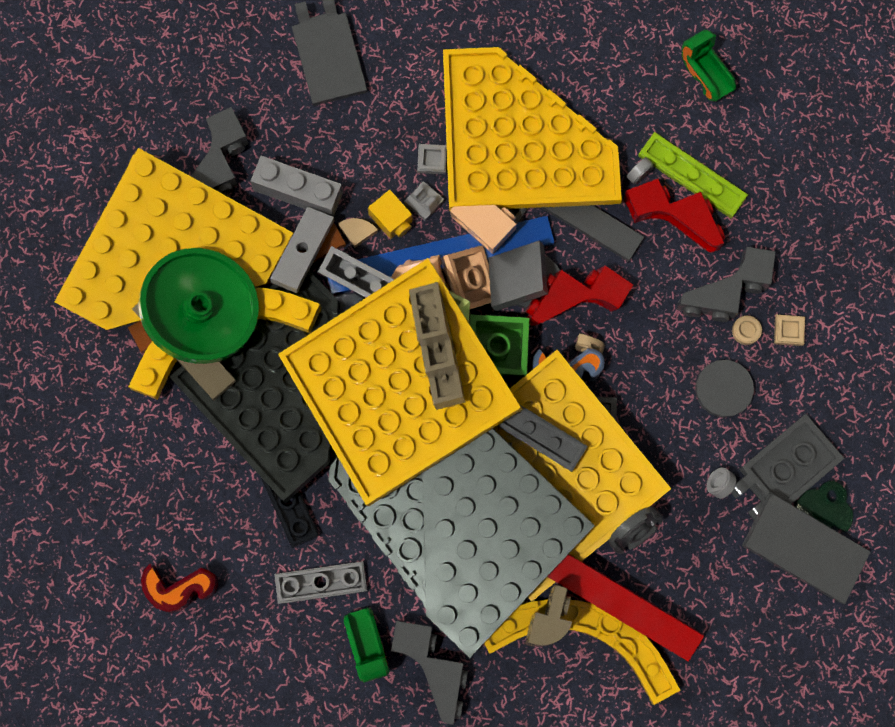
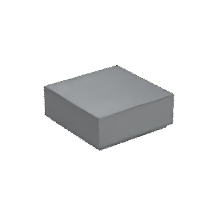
M419 144L417 173L446 174L447 145Z

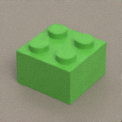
M471 314L470 326L505 381L518 382L526 376L529 318Z

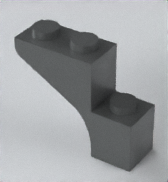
M232 107L206 118L212 136L211 147L205 158L191 175V177L225 196L233 192V187L237 186V182L224 156L227 154L230 156L238 155L244 151V146L249 145Z
M746 247L742 253L739 269L734 275L685 292L677 303V310L683 311V315L688 317H700L701 314L711 315L712 320L718 322H728L729 319H734L738 314L742 287H745L746 292L760 294L762 290L766 291L770 287L775 251Z
M396 621L391 652L409 656L420 664L426 675L441 720L446 724L453 725L454 719L461 718L463 701L457 699L459 688L465 689L468 671L462 670L463 663L427 657L428 652H434L437 634H431L432 627Z

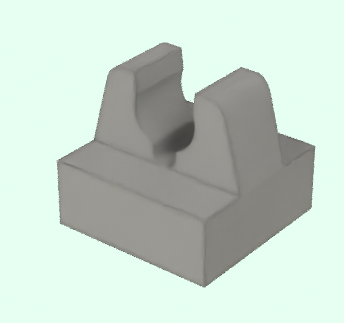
M423 181L404 201V204L426 222L443 204L444 198Z

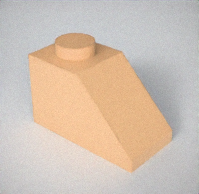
M496 205L457 206L450 210L451 217L492 254L516 230V223L514 222L516 218L504 207L500 210Z

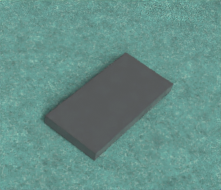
M772 493L767 495L742 544L744 548L841 604L846 603L870 554L869 550Z

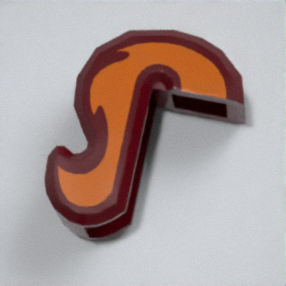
M150 563L143 570L141 585L145 597L155 608L168 613H174L188 607L195 593H198V598L201 600H207L212 597L217 591L218 579L209 570L199 568L167 588L155 566Z

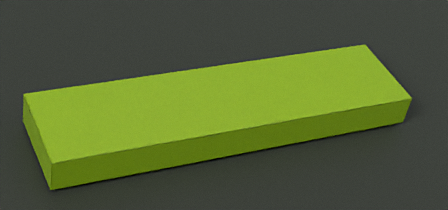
M655 132L638 154L642 159L647 157L656 169L692 193L701 192L704 199H708L713 207L731 219L748 196L747 193Z

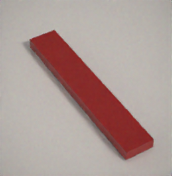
M568 554L547 576L688 662L704 638L701 632L571 554Z

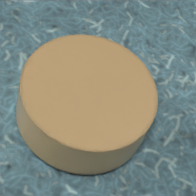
M742 316L732 326L734 339L743 345L755 343L762 334L760 322L752 316Z

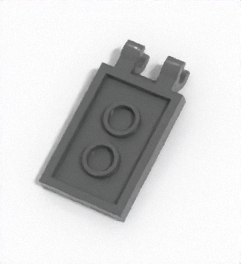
M322 0L325 14L309 17L305 1L295 4L299 24L292 26V31L313 106L367 93L346 13L337 14L334 0Z
M805 414L739 469L744 477L736 483L731 494L737 498L750 488L761 501L748 511V514L755 520L768 494L772 493L787 503L792 504L845 458Z

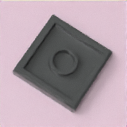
M540 240L488 258L491 307L494 310L498 311L548 295L544 245Z

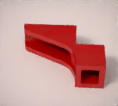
M659 179L626 191L624 200L634 223L647 219L665 220L707 252H716L723 246V240H725L723 229L719 224H715L712 217V205L708 199H704L701 192L669 204L671 200L669 191L665 185L661 186Z
M607 266L597 270L593 269L584 281V284L587 286L563 270L554 275L550 273L547 276L548 295L541 296L539 299H533L526 309V312L529 314L527 316L529 318V325L536 326L584 302L597 304L611 312L620 308L633 284Z

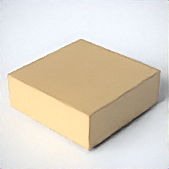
M776 314L774 344L803 346L805 317Z

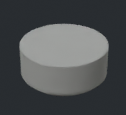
M645 157L628 173L627 178L633 184H638L650 173L654 164Z
M726 468L716 469L707 480L708 492L719 499L727 497L736 485V476Z

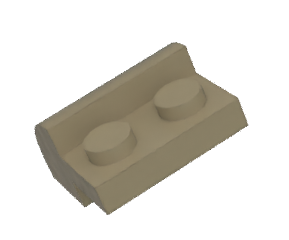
M555 585L550 589L545 614L536 612L531 616L525 645L531 647L548 646L559 641L567 634L572 622L560 619L564 614L567 615L571 600L570 596H566L567 588Z

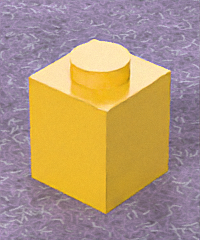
M390 189L368 207L369 216L390 239L396 235L399 238L404 236L412 227L410 225L412 223V214Z

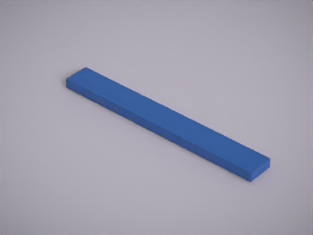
M548 216L518 222L516 230L494 254L490 253L483 246L487 260L489 257L539 240L544 246L554 244ZM466 234L357 260L391 277L395 269L399 265H403L406 260L417 261L429 259L431 256L440 255L441 258L448 254L481 246L482 244L471 234ZM328 278L333 295L352 291Z

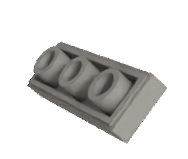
M307 207L270 278L271 283L298 293L334 223V217ZM306 250V252L300 253L299 251Z
M363 561L274 574L278 604L367 592ZM319 577L326 579V585L323 588H318L315 585V581Z

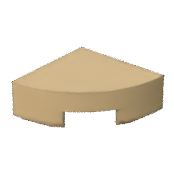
M351 218L338 223V226L354 248L378 232V229L373 224L363 219Z
M579 333L575 349L581 352L588 348L595 349L603 355L605 344L596 338Z

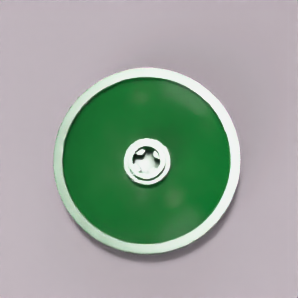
M203 248L178 250L160 259L146 275L138 301L142 325L154 344L173 358L194 364L219 362L238 352L252 335L259 314V302L255 287L243 268L229 257Z

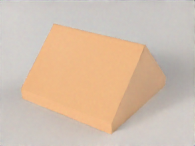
M483 245L441 257L442 267L451 292L469 300L470 309L491 303L489 263Z

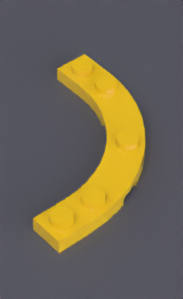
M255 288L259 302L258 319L279 322L311 333L322 308L319 303L280 290ZM152 341L136 369L129 388L158 400L177 360L162 351Z
M548 599L520 605L486 640L484 645L488 653L491 654L509 643L526 636L531 616L536 612L545 614ZM570 600L567 615L564 614L560 619L572 622L569 630L595 637L618 652L635 672L652 705L681 691L660 653L645 635L592 603Z

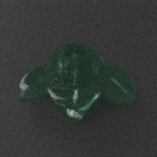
M825 482L818 490H807L796 503L797 509L831 529L835 525L843 531H848L853 522V511L846 503V490L838 482ZM830 490L836 495L833 502L827 498V493Z

